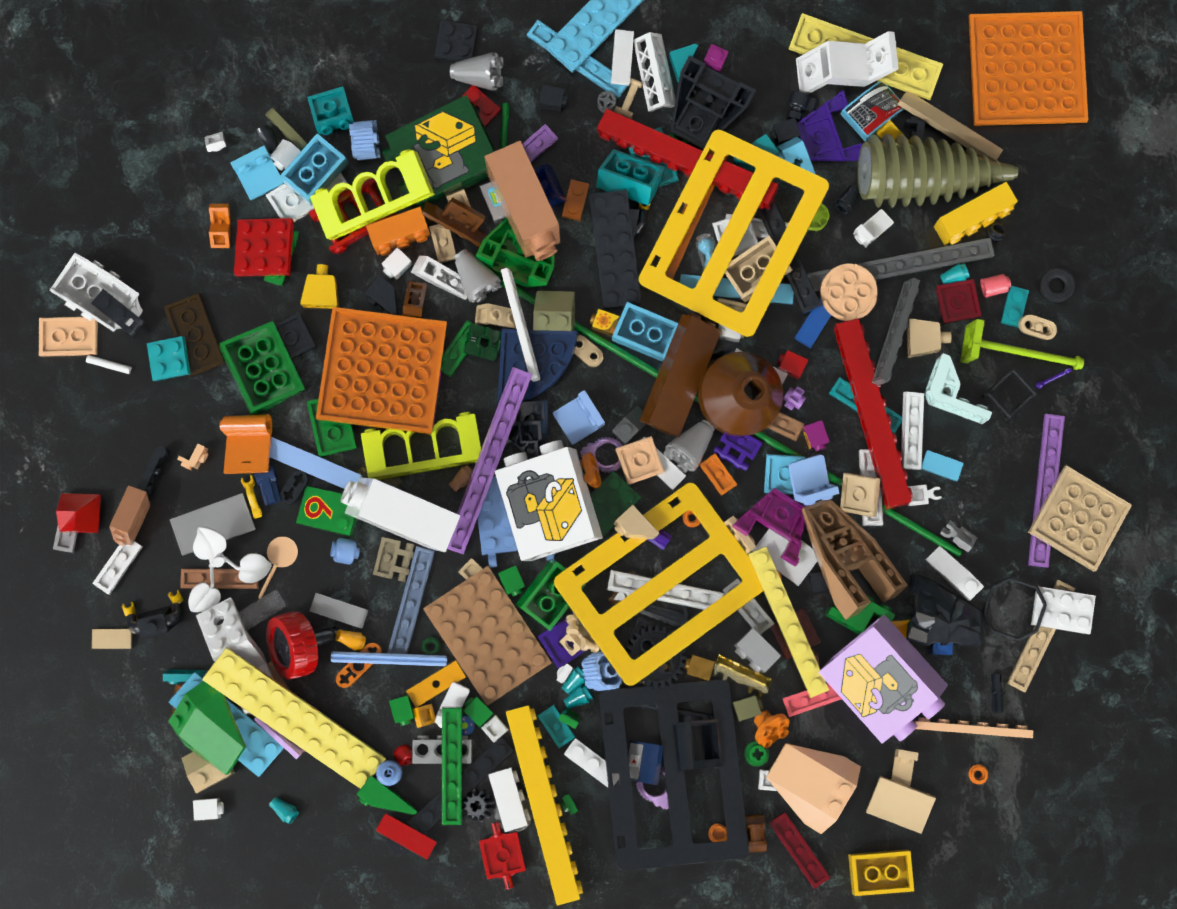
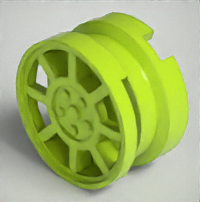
M822 203L808 228L809 231L822 230L829 220V211Z

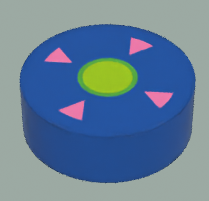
M462 716V735H469L474 731L475 723L469 716Z

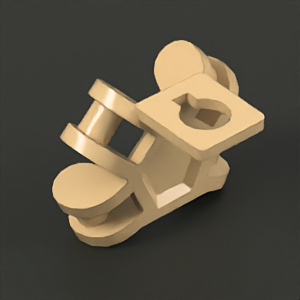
M574 612L573 615H568L566 617V622L569 624L566 628L567 635L560 640L563 647L571 656L579 650L587 651L590 649L591 652L597 653L599 647ZM567 641H572L574 643V649L569 647Z

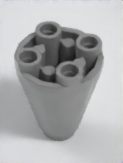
M491 52L458 61L455 64H451L450 76L456 81L495 91L498 87L503 86V77L501 76L503 58L499 57L496 52Z
M467 249L460 251L454 256L460 279L470 302L474 303L477 301V303H480L487 298L486 294L491 291L495 292L502 287L500 278L471 252H468Z
M706 420L698 422L679 437L669 442L665 447L666 450L663 452L664 455L676 462L680 471L684 473L695 471L713 436L714 427Z

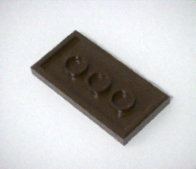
M200 293L163 306L174 337H185L191 372L189 377L226 364Z

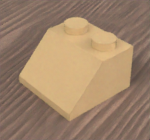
M194 752L182 758L187 777L196 793L206 790L235 773L232 768L230 773L225 775Z

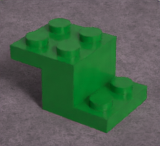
M869 596L867 597L870 603L858 615L845 620L835 606L828 608L824 614L857 634L864 632L872 616L879 619L885 614L891 622L895 614L891 613V608L883 604H875V600Z

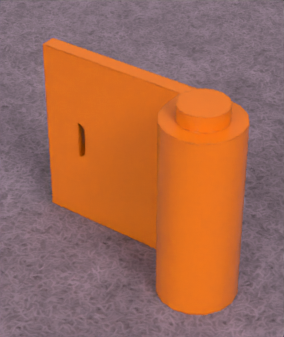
M269 414L224 416L220 421V430L227 436L224 474L269 472L272 435L271 416Z

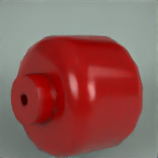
M401 745L395 749L393 757L400 766H407L412 763L413 751L409 745Z

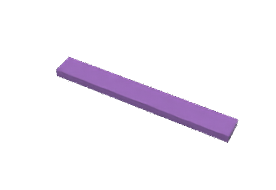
M1044 414L1033 522L1059 475L1065 416ZM1032 534L1028 566L1048 568L1051 546Z

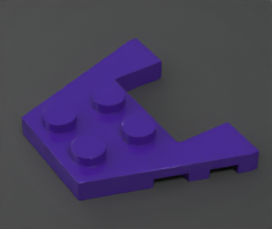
M844 91L839 92L831 100L825 102L824 105L797 123L801 134L800 139L805 145L810 161H858L862 143L843 149L831 116L832 113L841 111L848 105Z

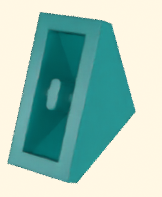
M696 44L671 51L669 54L678 83L680 72L689 55L695 57L698 51V45Z

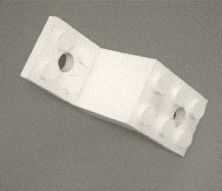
M888 31L866 44L827 41L796 58L799 92L810 94L827 84L865 87L898 70L894 32Z
M231 597L196 615L214 661L228 647L273 678L263 652L245 630ZM224 619L221 625H217L218 621ZM242 708V710H243V712H244L245 714L250 713V712H248L247 710H245L244 708Z

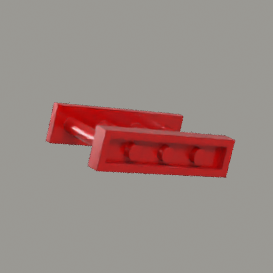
M374 178L368 179L362 185V195L370 194L377 207L384 205L376 191L378 187L377 182ZM347 189L340 193L337 201L344 221L350 220L344 211V205L350 202L354 204L361 215L352 191ZM315 208L308 212L314 223L316 221L320 222ZM395 212L375 222L397 215V213ZM365 226L358 231L355 230L349 233L350 235L341 241L339 238L333 240V245L329 247L331 253L340 254L347 249V246L368 235L367 227Z

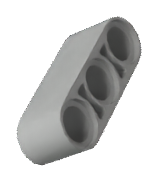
M315 593L309 610L310 612L359 628H363L368 613L366 609Z

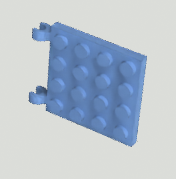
M496 476L492 478L478 515L482 556L488 555L490 568L497 567L496 554L518 551ZM554 554L546 556L547 561H550V559L555 560Z

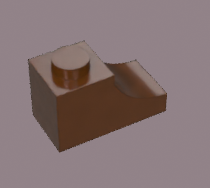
M408 281L402 316L422 318L427 289L426 283Z

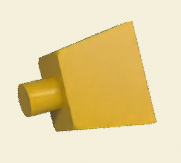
M318 264L316 275H307L301 299L303 308H339L337 281L335 276L328 275V265Z

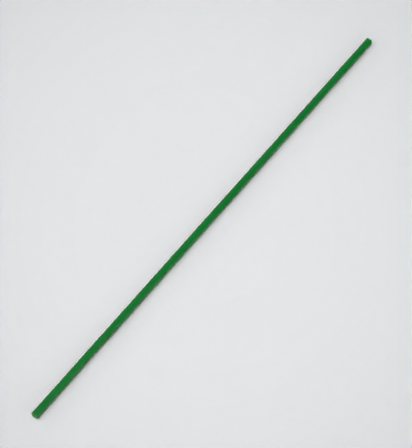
M498 276V277L500 278V280H501L500 283H501L502 287L505 288V284H504L503 278L500 277V276ZM516 286L518 296L535 305L536 297ZM575 321L576 331L657 378L659 373L657 369ZM697 393L696 396H695L694 401H696V402L699 403L698 393ZM762 431L752 434L785 455L802 456ZM827 471L828 480L842 488L843 479ZM882 503V511L886 515L957 557L961 555V549L895 510H886L885 505Z

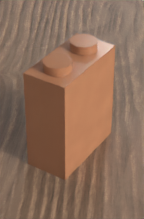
M131 486L127 487L109 526L113 539L117 544L121 546L133 545L150 508L147 492Z

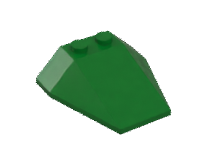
M507 217L483 239L476 254V257L497 276L502 277L501 269H510L515 283L526 288L547 285L554 270L555 254L540 261H536L534 255L525 258Z
M205 681L184 695L168 721L176 735L188 749L225 775L230 773L246 748L224 694Z

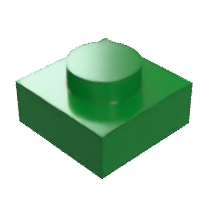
M570 794L564 795L561 802L566 813L570 812L571 815L578 812Z

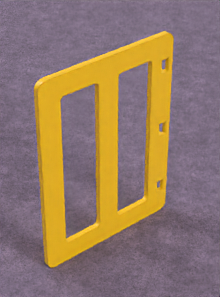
M715 130L710 136L639 276V283L745 337L753 336L829 189L828 181L729 133ZM711 149L715 153L709 162L705 158ZM727 155H731L754 166L756 170L696 287L691 289L666 277V272L723 160ZM777 177L804 190V195L745 310L740 313L713 300V295L772 180ZM684 202L688 206L682 215L678 211ZM656 255L661 258L657 267L650 266Z
M694 483L684 485L643 514V516L657 531H660L690 510L705 528L709 538L604 614L597 612L582 591V585L647 539L630 538L624 542L621 535L617 533L561 572L554 579L556 589L623 682L628 686L638 683L763 592L749 556ZM678 497L680 503L672 508L668 503ZM719 554H723L742 579L741 584L636 660L631 659L615 637L614 630ZM582 565L585 571L575 576L572 571Z

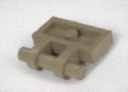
M382 537L373 575L392 579L394 572L399 573L398 581L405 582L410 572L411 558L414 556V545L407 543L406 549L402 550L400 549L401 541ZM398 555L404 556L401 567L396 566Z

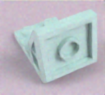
M942 354L936 359L924 393L928 405L984 424L990 419L992 412L988 411L986 406L969 404L970 401L967 399H956L961 384L951 357Z

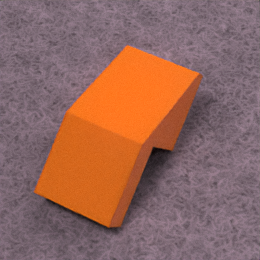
M210 204L211 225L209 238L211 248H230L231 217L229 204Z

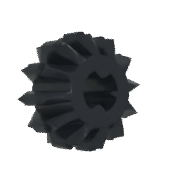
M477 788L473 789L472 793L467 792L466 797L468 799L462 800L466 804L465 807H462V810L468 811L465 817L472 816L473 822L477 821V819L483 822L485 818H490V812L495 811V808L491 806V804L495 803V800H489L492 794L488 793L485 795V789L478 791ZM476 802H480V809L477 808L478 806H476Z

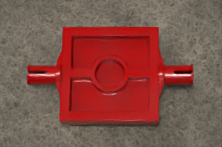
M494 822L491 823L494 835L479 840L487 880L503 878L505 889H509V886L511 889L514 888L511 876L515 873L526 871L518 832L501 833L499 822H496V827Z

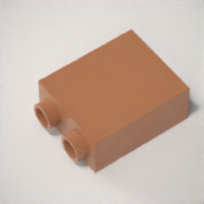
M521 141L484 156L488 177L525 258L534 255L536 261H540L554 255L557 252L555 245L560 243L559 224Z

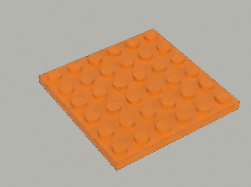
M1082 11L969 15L974 126L1088 122Z
M332 307L316 420L432 434L447 322Z

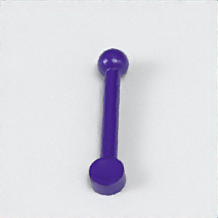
M1068 368L1065 371L1056 374L1042 382L1038 381L1036 383V387L1040 389L1043 387V385L1065 374H1068L1073 370L1071 368Z

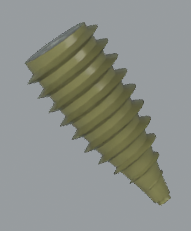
M885 134L880 140L877 135H871L868 141L863 143L859 153L858 188L862 199H873L877 208L881 206L883 199L888 200L891 208L895 206L897 199H901L904 207H907L911 198H915L917 205L921 206L925 197H929L930 202L934 205L940 195H943L948 203L955 192L958 193L960 199H963L966 190L972 189L976 194L979 187L986 185L990 187V184L1013 180L1018 177V168L998 160H990L985 154L977 156L975 150L971 147L966 148L964 151L957 142L949 146L948 142L944 139L935 143L931 137H927L922 142L915 135L908 141L904 135L900 134L894 140L890 134Z

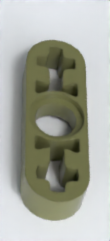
M273 108L265 114L300 151L306 147L307 143Z

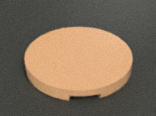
M839 265L830 270L821 283V302L826 311L839 320L850 321L860 319L866 316L875 306L877 301L876 281L873 275L860 265Z

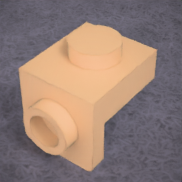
M197 444L190 460L180 456L178 460L182 462L181 466L189 470L192 467L198 470L200 464L204 463L208 457V449Z

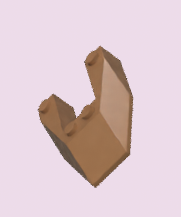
M831 499L816 502L802 509L815 556L833 602L845 620L858 615L870 603L868 597L851 575V571L859 568L883 603L895 598L908 586L876 540Z

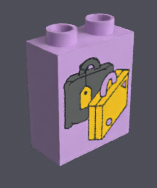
M885 614L834 655L818 672L881 743H884L892 735L899 741H902L916 729L917 725L913 722L916 716L922 713L927 719H930L945 705L940 696L948 684L912 644L906 640Z

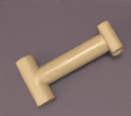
M633 78L630 79L631 86L622 108L616 106L614 109L615 113L632 119L634 114L629 111L637 89L643 85L642 82Z

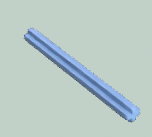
M333 651L331 652V662L446 666L447 656Z

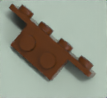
M452 197L443 210L428 201L425 202L422 211L424 216L442 225L445 229L453 231L461 238L469 240L477 247H480L483 239L488 236L477 230L484 221L485 215Z

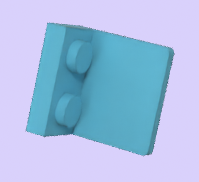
M265 146L230 162L250 200H254L284 184Z

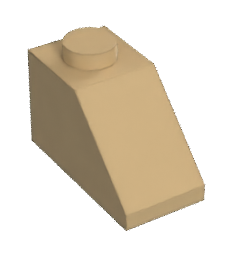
M634 505L614 522L615 530L626 538L655 539L659 535V532Z

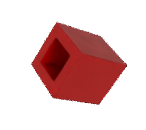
M787 350L786 354L781 353L777 364L780 365L778 369L798 380L808 359Z

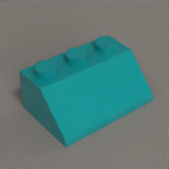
M613 149L599 168L596 187L605 191L627 189L628 199L649 205L656 195L665 167Z

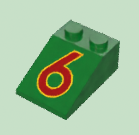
M306 486L296 523L352 537L357 518L345 514L348 505L341 503V493Z

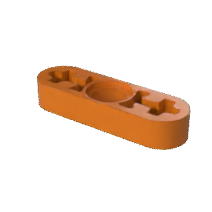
M369 643L360 651L362 653H370L368 649L376 647V653H382L381 647L376 643ZM348 663L337 674V685L342 688L352 686L373 664L364 663V669L356 671L354 663ZM350 667L351 671L357 674V676L354 678V676L351 675L348 678L350 682L348 684H342L341 675H348L350 671H348L347 669Z

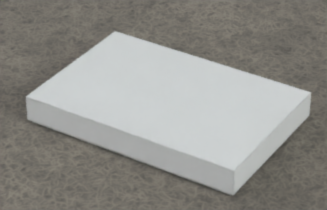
M768 529L752 552L767 547L776 570L799 586L817 562L814 550L801 540L802 544L798 556L799 563L794 567L780 558L789 541Z

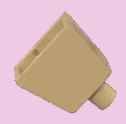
M917 319L908 320V358L937 353L941 350V343H951V332H940V323Z

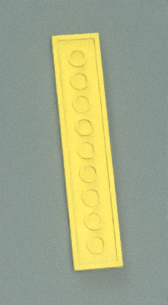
M228 647L223 650L202 679L360 789L371 775L374 776L376 774L378 766L386 760L385 756Z

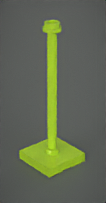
M976 319L965 327L960 358L962 363H969L978 359L980 347L1071 365L1074 370L1083 368L1084 358L1080 356L1070 358L982 340L984 320Z

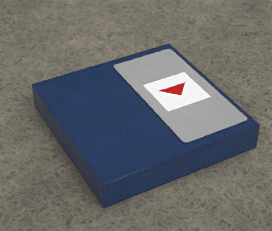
M630 740L628 761L630 779L632 781L658 785L664 746Z

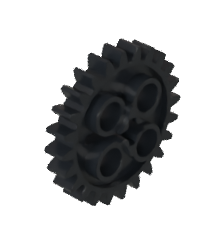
M658 625L654 626L653 630L651 626H647L646 631L641 628L639 630L640 635L634 633V639L628 640L631 646H626L625 649L629 651L628 655L630 658L636 660L639 655L647 652L642 648L643 642L648 643L651 649L672 634L673 630L666 633V627L664 626L659 631ZM683 649L673 656L672 660L669 659L665 662L669 667L668 672H664L660 666L640 680L638 684L645 682L646 688L652 684L653 689H656L658 684L661 689L665 687V683L668 686L672 685L671 679L677 681V675L683 674L680 668L686 667L682 661L686 660L687 657L682 656V653L687 650Z

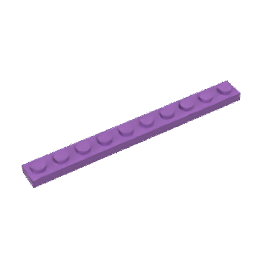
M512 367L457 514L460 515V518L447 547L449 550L461 554L465 552L530 382L531 373Z

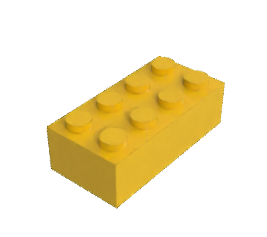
M1007 182L940 217L934 228L944 245L949 243L954 245L961 241V238L966 234L969 237L976 233L977 229L981 228L982 225L985 228L994 223V220L998 217L1002 219L1009 215L1015 209L1014 205L1018 201Z

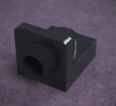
M918 117L906 119L904 127L913 128L910 138L916 135L923 142L925 121Z

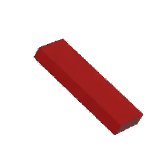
M385 813L376 829L377 832L425 859L429 858L437 841Z

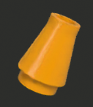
M338 630L335 640L354 651H360L365 645L366 637L360 632Z

